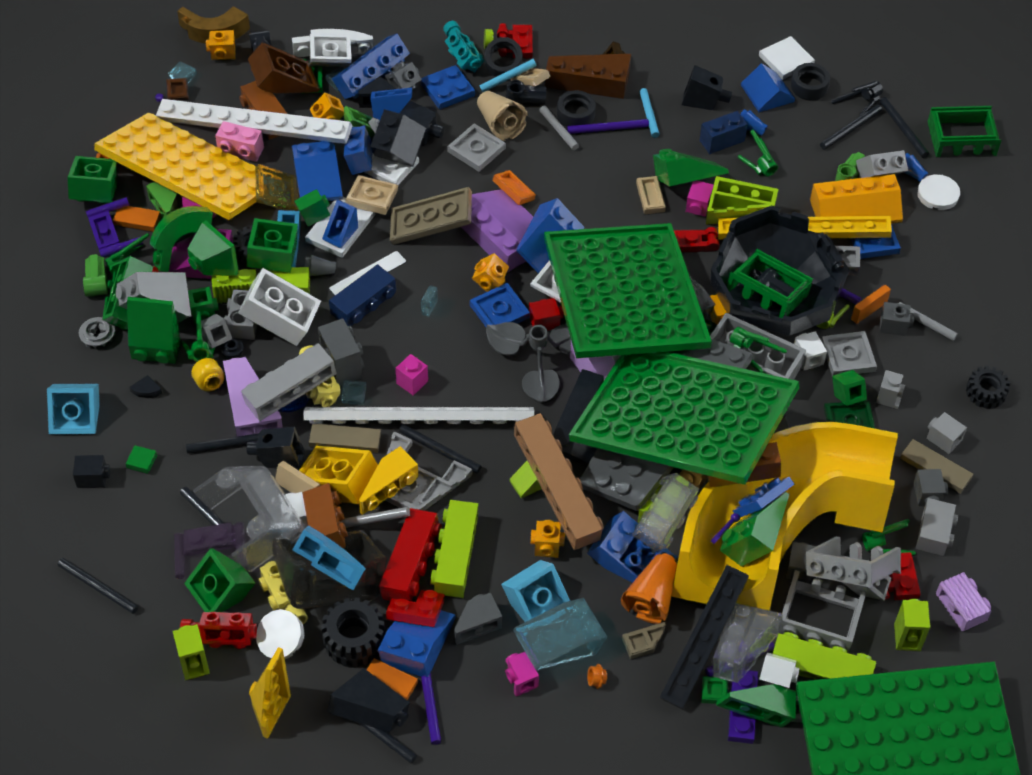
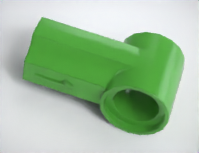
M857 152L852 154L845 163L840 164L835 181L857 179L859 173L856 160L865 157V155Z
M98 254L90 255L89 258L85 259L86 277H83L85 296L107 295L108 282L105 275L104 257H100Z

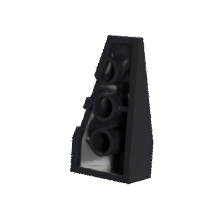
M582 369L556 426L553 437L555 440H559L564 458L588 466L598 448L570 441L569 433L604 382V376Z

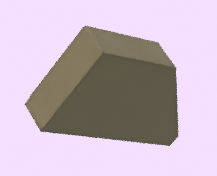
M665 622L622 635V640L630 659L654 653L665 631Z

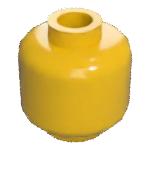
M212 358L199 360L191 371L192 378L203 391L210 392L216 390L223 384L225 379L222 368Z

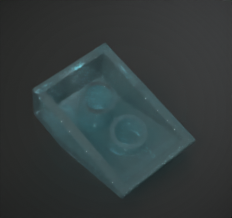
M584 598L564 602L513 629L535 670L595 655L599 652L607 638Z

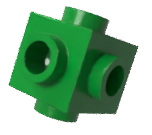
M210 286L188 290L190 310L194 324L196 323V311L199 310L201 312L202 321L215 315L214 311L219 310L216 297L212 298Z

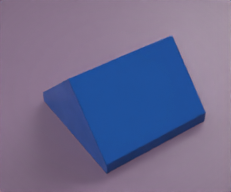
M762 63L741 82V87L758 112L795 102V98L778 73Z

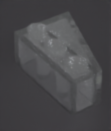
M677 473L661 478L659 483L663 485L658 494H653L650 500L653 503L648 511L643 513L632 535L655 551L667 549L674 539L672 536L676 528L679 529L686 519L684 516L688 508L691 509L698 499L696 494L699 488Z
M736 603L713 656V677L738 683L756 663L757 657L762 652L765 653L768 650L769 644L778 636V633L782 634V613Z

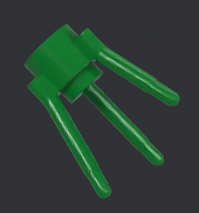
M751 130V134L763 156L758 159V166L741 155H738V159L754 169L758 175L763 173L766 177L771 176L778 170L779 166L771 157L762 138H759L755 131Z
M146 233L116 254L105 259L109 271L112 264L123 260L124 257L143 247L144 244L138 247L135 246L150 236L149 233Z
M198 310L196 311L197 341L192 344L191 349L184 340L181 341L183 348L188 354V359H193L196 362L204 358H213V352L216 347H210L209 349L208 343L202 340L201 312Z
M736 327L730 336V343L740 349H748L754 341L776 351L787 353L786 349L770 343L769 338L746 331L741 327ZM752 359L750 364L758 372L763 373V369Z
M905 519L883 528V532L870 531L863 533L862 539L866 551H871L877 546L882 548V546L886 545L885 534L907 527L910 520ZM883 549V554L892 549ZM901 550V553L911 552L912 556L916 555L915 551Z

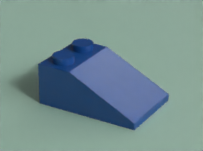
M320 141L292 145L299 196L302 197L317 189L320 196L325 194L328 201L343 199L334 142Z
M556 198L539 205L516 251L539 274L549 261L544 241V232L584 229V226Z
M441 610L435 627L394 621L388 628L378 649L381 661L398 670L421 677H428L456 615Z

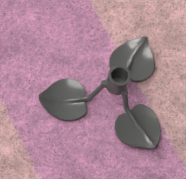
M505 322L487 325L488 341L492 348L502 355L516 354L519 350V345L525 346L529 341L530 346L537 350L538 371H530L525 374L522 379L523 391L527 396L540 403L553 399L559 390L560 381L555 371L542 370V349L546 347L548 340L553 347H558L560 352L570 355L571 337L567 324L555 327L551 333L547 332L544 326L535 325L526 334V338L525 331L519 324Z

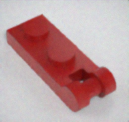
M708 227L705 230H674L681 252L716 251L720 247L719 240L716 239L718 232L715 227Z

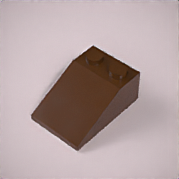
M263 42L248 58L256 84L262 90L272 93L318 92L320 90L308 61Z

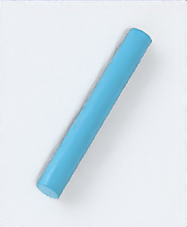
M531 59L479 86L482 92H485L537 65L534 59Z
M642 88L639 92L646 117L649 121L651 136L656 138L660 135L648 91L646 88Z

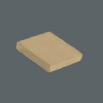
M358 175L345 199V203L359 209L386 215L398 191V185Z

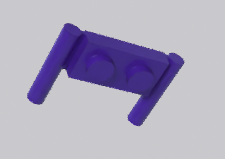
M127 197L86 211L101 257L106 258L116 254L140 238L137 237L120 243L109 213L129 206ZM141 242L140 244H138V245L135 246V247H138V246L143 245V242Z

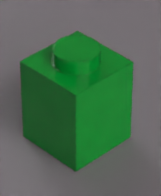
M317 189L294 201L308 227L330 216L327 209L330 204L325 194L320 196Z
M854 370L832 376L834 396L846 406L867 400L865 379Z

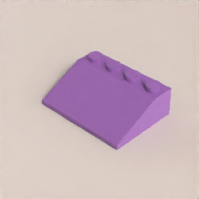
M502 189L472 194L471 224L461 226V228L489 255L495 253L509 266L507 273L526 262L516 249L533 216L522 205H518Z

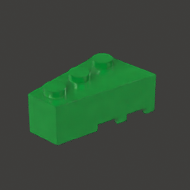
M132 256L110 266V271L114 273L112 281L109 280L107 285L108 288H111L110 297L107 296L105 298L103 321L123 330H128L127 309L119 306V300L116 297V284L136 272H152L153 266Z

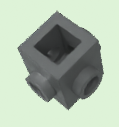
M402 61L393 66L394 70L385 75L388 83L396 89L412 87L413 90L417 87L416 83L422 80L419 76L418 68L412 62L404 64Z

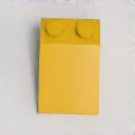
M316 446L299 471L319 483L320 486L329 483L333 491H338L341 502L359 504V499L375 472L378 463L370 450Z

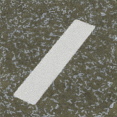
M395 251L334 284L329 289L336 295L378 264L388 272L405 263L406 260L398 251Z

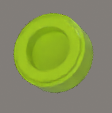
M485 29L484 49L494 40L492 29Z

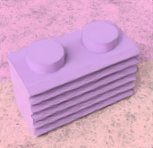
M964 572L939 584L936 595L942 601L945 608H947V611L955 620V623L958 624L961 631L970 629L988 620L991 613V605L985 597H981L977 591L975 581L972 578H968Z

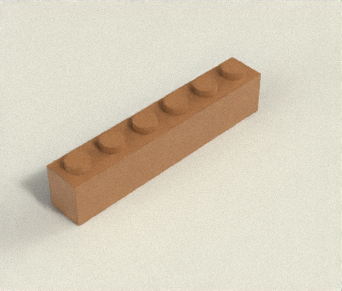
M540 413L515 422L514 436L573 549L576 550L600 541L602 530L604 529L600 517L595 516L590 498L585 497L582 492L581 481L573 475L571 462L568 458H564L561 444L558 439H554L549 421H545Z

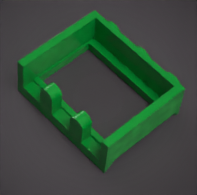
M992 106L931 107L927 122L936 157L941 156L943 146H953V154L960 155L965 145H973L975 155L982 153L984 145H990L992 155L997 156L1002 140L998 136L991 110ZM984 122L987 135L943 136L940 123Z
M756 249L755 253L736 271L730 272L727 289L730 292L739 283L743 284L742 296L744 299H749L753 292L756 291L763 295L761 301L763 309L767 310L773 301L782 305L779 317L783 318L784 315L788 316L809 295L813 278ZM767 268H772L778 272L782 281L795 288V290L786 297L747 275L754 269L763 273Z

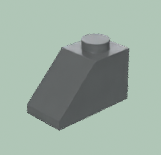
M491 592L485 595H476L471 600H468L454 629L456 645L502 628V615Z

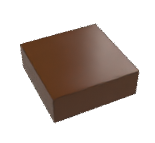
M187 78L166 79L168 100H189Z

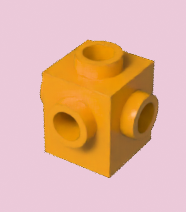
M234 30L210 31L209 40H206V50L211 53V60L236 59Z
M324 93L310 108L312 116L315 118L340 120L344 115V107L340 99L328 93Z
M493 253L476 264V271L472 279L488 292L504 284V277L509 266Z
M552 520L537 521L536 530H531L530 544H535V556L558 558L559 546H564L565 532H560V522Z

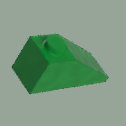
M777 684L732 691L720 698L716 706L782 728L795 719L796 691Z

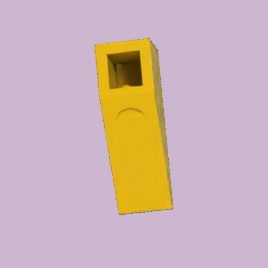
M401 446L380 460L359 499L360 513L362 515L376 509L382 501L392 498L400 489L406 485H411L418 478V464Z

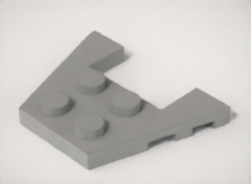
M394 431L387 454L399 446L408 452L412 446V440ZM454 460L443 477L440 478L418 467V478L411 485H406L395 496L387 498L385 501L399 508L409 507V509L425 511L471 477L472 469Z

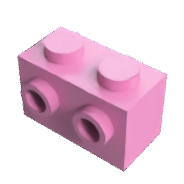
M223 121L215 135L217 147L221 148L223 152L230 153L238 158L257 162L264 149L262 130Z

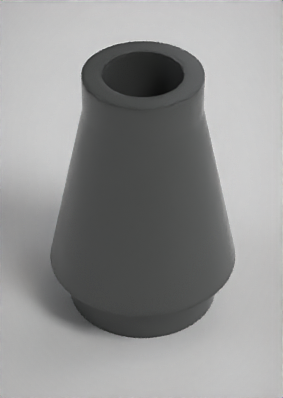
M311 255V257L305 258L304 267H309L310 276L335 275L336 262Z

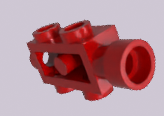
M203 612L200 622H194L193 619H182L180 623V628L186 625H198L202 644H209L212 648H218L222 645H233L237 649H242L247 645H251L252 639H256L257 624H253L252 613Z

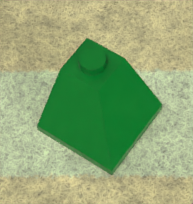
M206 220L202 222L187 248L190 266L194 270L198 269L203 275L236 276L239 272L234 244Z
M209 549L184 584L204 612H224L241 602L255 585V582L242 565L215 549Z

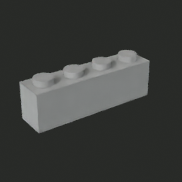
M318 343L306 349L297 357L288 360L274 371L268 372L256 382L247 385L246 388L241 390L244 402L260 422L336 375L334 361Z

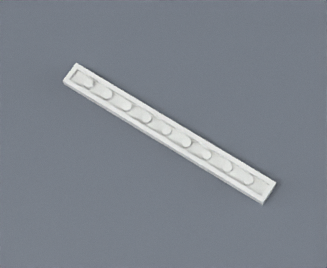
M162 99L156 117L167 122L220 128L222 122L225 121L262 130L263 134L347 144L353 127L351 122L167 99Z
M305 407L304 420H309L311 424L323 423V420H332L334 424L346 423V420H355L357 424L369 423V420H378L380 424H390L392 420H401L403 424H413L415 420H424L426 424H436L438 420H447L449 424H459L461 420H470L472 424H482L484 420H493L494 424H505L506 420H516L518 422L534 416V407Z

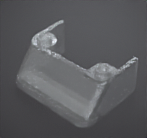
M265 466L225 467L196 487L193 492L212 510L243 488L258 515L247 525V533L251 540L231 553V555L248 573H251L298 539L305 526L280 485Z

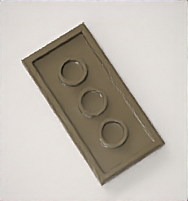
M470 187L391 208L390 242L395 245L471 224L472 191Z

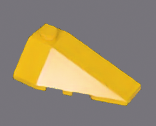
M280 647L275 651L259 680L253 682L249 691L252 707L262 735L265 738L270 736L291 697L284 652Z

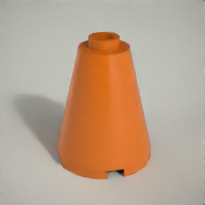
M666 553L658 554L652 559L623 593L621 604L628 612L631 609L637 612V618L649 623L659 624L662 619L666 620L677 569L675 559Z

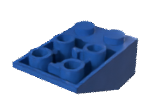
M624 511L610 518L602 530L600 541L593 543L587 552L602 567L632 583L656 555L666 553L674 559L677 557Z

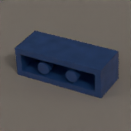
M375 265L329 300L330 314L337 320L344 319L347 326L360 322L365 315L376 310L381 303L394 296L396 293V279L381 266Z

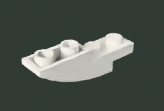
M344 29L310 30L311 34L350 35L351 56L364 55L374 47L373 36L361 32ZM310 36L292 38L294 56H310Z

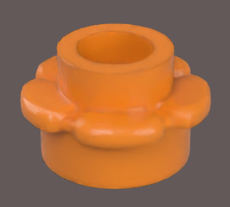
M601 664L589 667L587 674L588 685L599 689L602 687V684H606L607 671L601 667Z

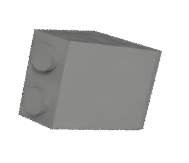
M136 272L116 284V297L119 300L120 307L127 309L128 297L173 301L177 323L191 316L185 273Z

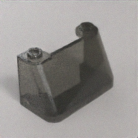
M364 530L348 532V536L344 537L346 547L343 549L366 568L355 589L351 590L313 567L310 560L293 551L295 542L291 538H273L272 554L286 597L296 609L332 606L338 601L344 603V599L347 598L350 601L360 598V602L376 599L381 592L379 585L384 575L386 557Z

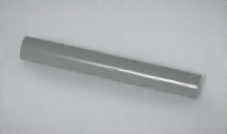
M542 106L540 108L542 115L573 151L577 150L579 144L546 106Z
M912 308L910 309V314L914 315V320L952 341L956 339L958 333Z
M409 507L345 518L341 523L343 522L345 527L348 528L410 516Z

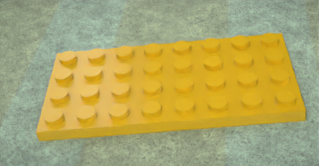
M151 113L143 115L95 143L94 147L95 151L203 207H207L212 212L228 220L268 195V191H266L265 186L261 183L262 180L259 178L260 174L268 175L271 177L270 179L281 182V179L273 176L271 173L265 172L255 165L239 159L235 155L223 152L221 148Z

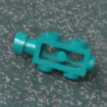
M456 21L447 22L443 27V31L448 37L445 40L449 47L448 51L456 57L460 68L476 72L485 61L483 55L478 52L474 42L467 35L461 33V28Z

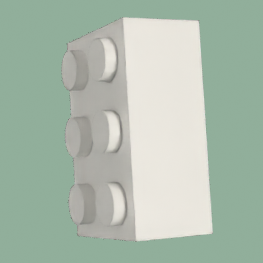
M262 268L253 281L238 313L297 346L308 332L321 301Z

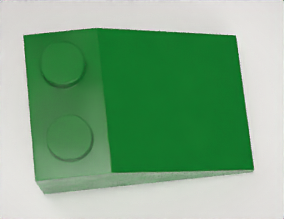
M663 149L659 151V154L653 155L655 174L659 181L669 187L729 173L727 168L715 162L672 151V149Z
M128 297V347L131 359L176 364L181 346V338L173 301Z
M787 492L781 494L762 509L746 515L730 529L726 530L722 536L723 542L720 551L740 566H744L772 552L790 494Z

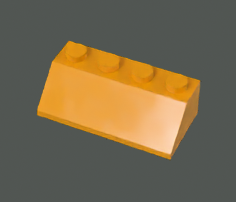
M895 174L813 184L810 202L815 217L891 216V223L903 221L901 189Z

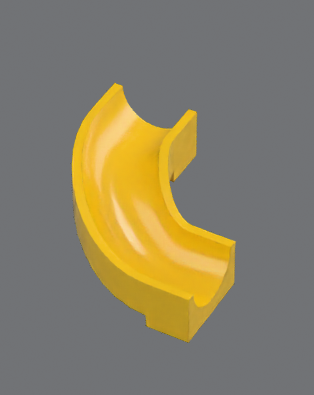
M838 422L809 423L774 433L769 443L777 442L781 459V477L779 479L782 480L790 476L794 483L792 487L785 491L790 495L774 550L744 566H740L720 551L723 542L722 536L715 544L710 541L729 522L733 510L740 506L739 500L749 494H754L757 487L765 482L769 483L775 478L746 482L745 485L739 483L720 487H710L708 482L696 498L686 521L671 597L707 604L726 565H729L749 575V579L733 610L768 617L779 564L796 536L817 516L829 511H836L835 523L883 532L895 485V480H890V473L898 433Z

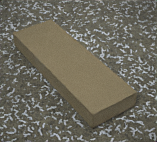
M312 424L309 447L325 446L370 450V452L378 453L381 429Z
M912 439L900 459L919 470L941 469L943 481L947 482L948 487L960 494L973 477V473Z

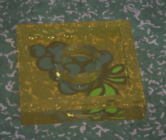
M258 164L255 168L256 202L285 211H297V205L294 202L297 200L296 176Z

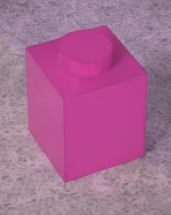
M697 180L693 181L687 197L685 212L706 217L714 185Z
M412 354L396 367V384L412 395H415L428 382V366Z

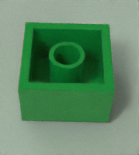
M75 156L67 177L68 199L80 202L96 201L98 203H111L119 182L118 162L107 158Z
M254 218L247 247V267L291 273L297 245L298 224Z

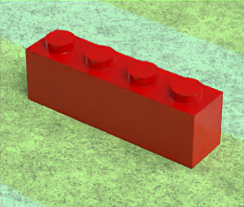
M410 508V516L405 519L379 585L383 600L391 601L392 598H403L412 601L413 596H417L420 578L426 573L428 557L433 555L435 539L439 537L440 529H442L437 513Z

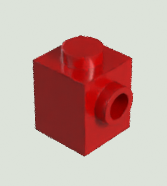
M555 298L529 303V319L532 327L542 325L548 331L560 325V319H563V310L561 306L557 305Z

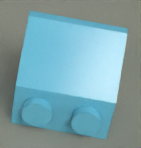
M52 384L47 388L49 434L96 433L99 414V384Z
M539 560L501 584L511 606L533 631L572 606L554 564Z

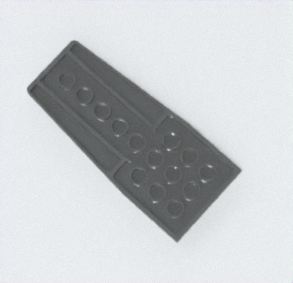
M711 339V348L668 351L746 369L753 359L751 352ZM598 448L580 481L584 490L639 511L674 467Z

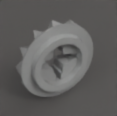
M95 317L85 321L79 329L81 342H84L86 347L91 345L95 349L99 345L105 347L107 342H112V337L115 335L114 325L103 321L102 317ZM99 328L101 333H99V335L95 337L94 334H96V331H98Z

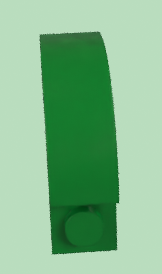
M200 206L183 207L169 213L158 223L152 233L150 245L157 249L153 254V263L159 271H169L173 246L181 236L197 232L205 220L211 224L213 212L210 209Z

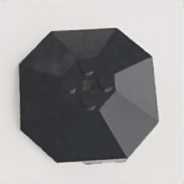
M771 205L732 220L727 237L724 238L719 249L717 260L712 265L710 284L728 314L747 323L790 336L830 320L849 273V268L827 234L808 231V216L792 212V215L780 212L779 207ZM756 249L813 278L809 295L788 316L779 317L782 305L774 301L767 310L761 307L763 297L755 291L749 299H744L742 296L744 285L741 283L730 292L727 289L730 272L736 271L755 253ZM754 269L747 276L756 280L762 272Z

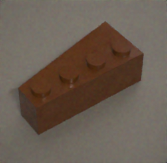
M631 54L549 56L546 70L549 71L551 77L545 80V87L566 91L578 90L593 95L624 99L630 72Z

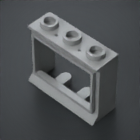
M836 536L806 552V572L809 576L872 588L873 584L892 573L901 574V548L895 547L883 554V549L877 546L871 550V561L865 562L842 556L840 537ZM856 542L850 545V558L863 560L860 543Z
M795 570L777 631L783 634L784 632L793 633L807 641L808 639L817 640L830 648L833 646L842 647L849 653L866 591H861L859 599L845 595L846 587L838 585L834 592L821 588L823 581L819 578H814L812 585L798 581L800 571ZM795 592L854 610L847 637L787 619Z

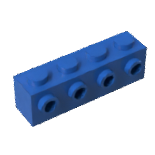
M397 33L386 37L334 76L332 80L344 99L350 97L356 99L359 97L360 89L379 76L383 78L392 72L390 68L402 61L405 62L404 58L410 53Z

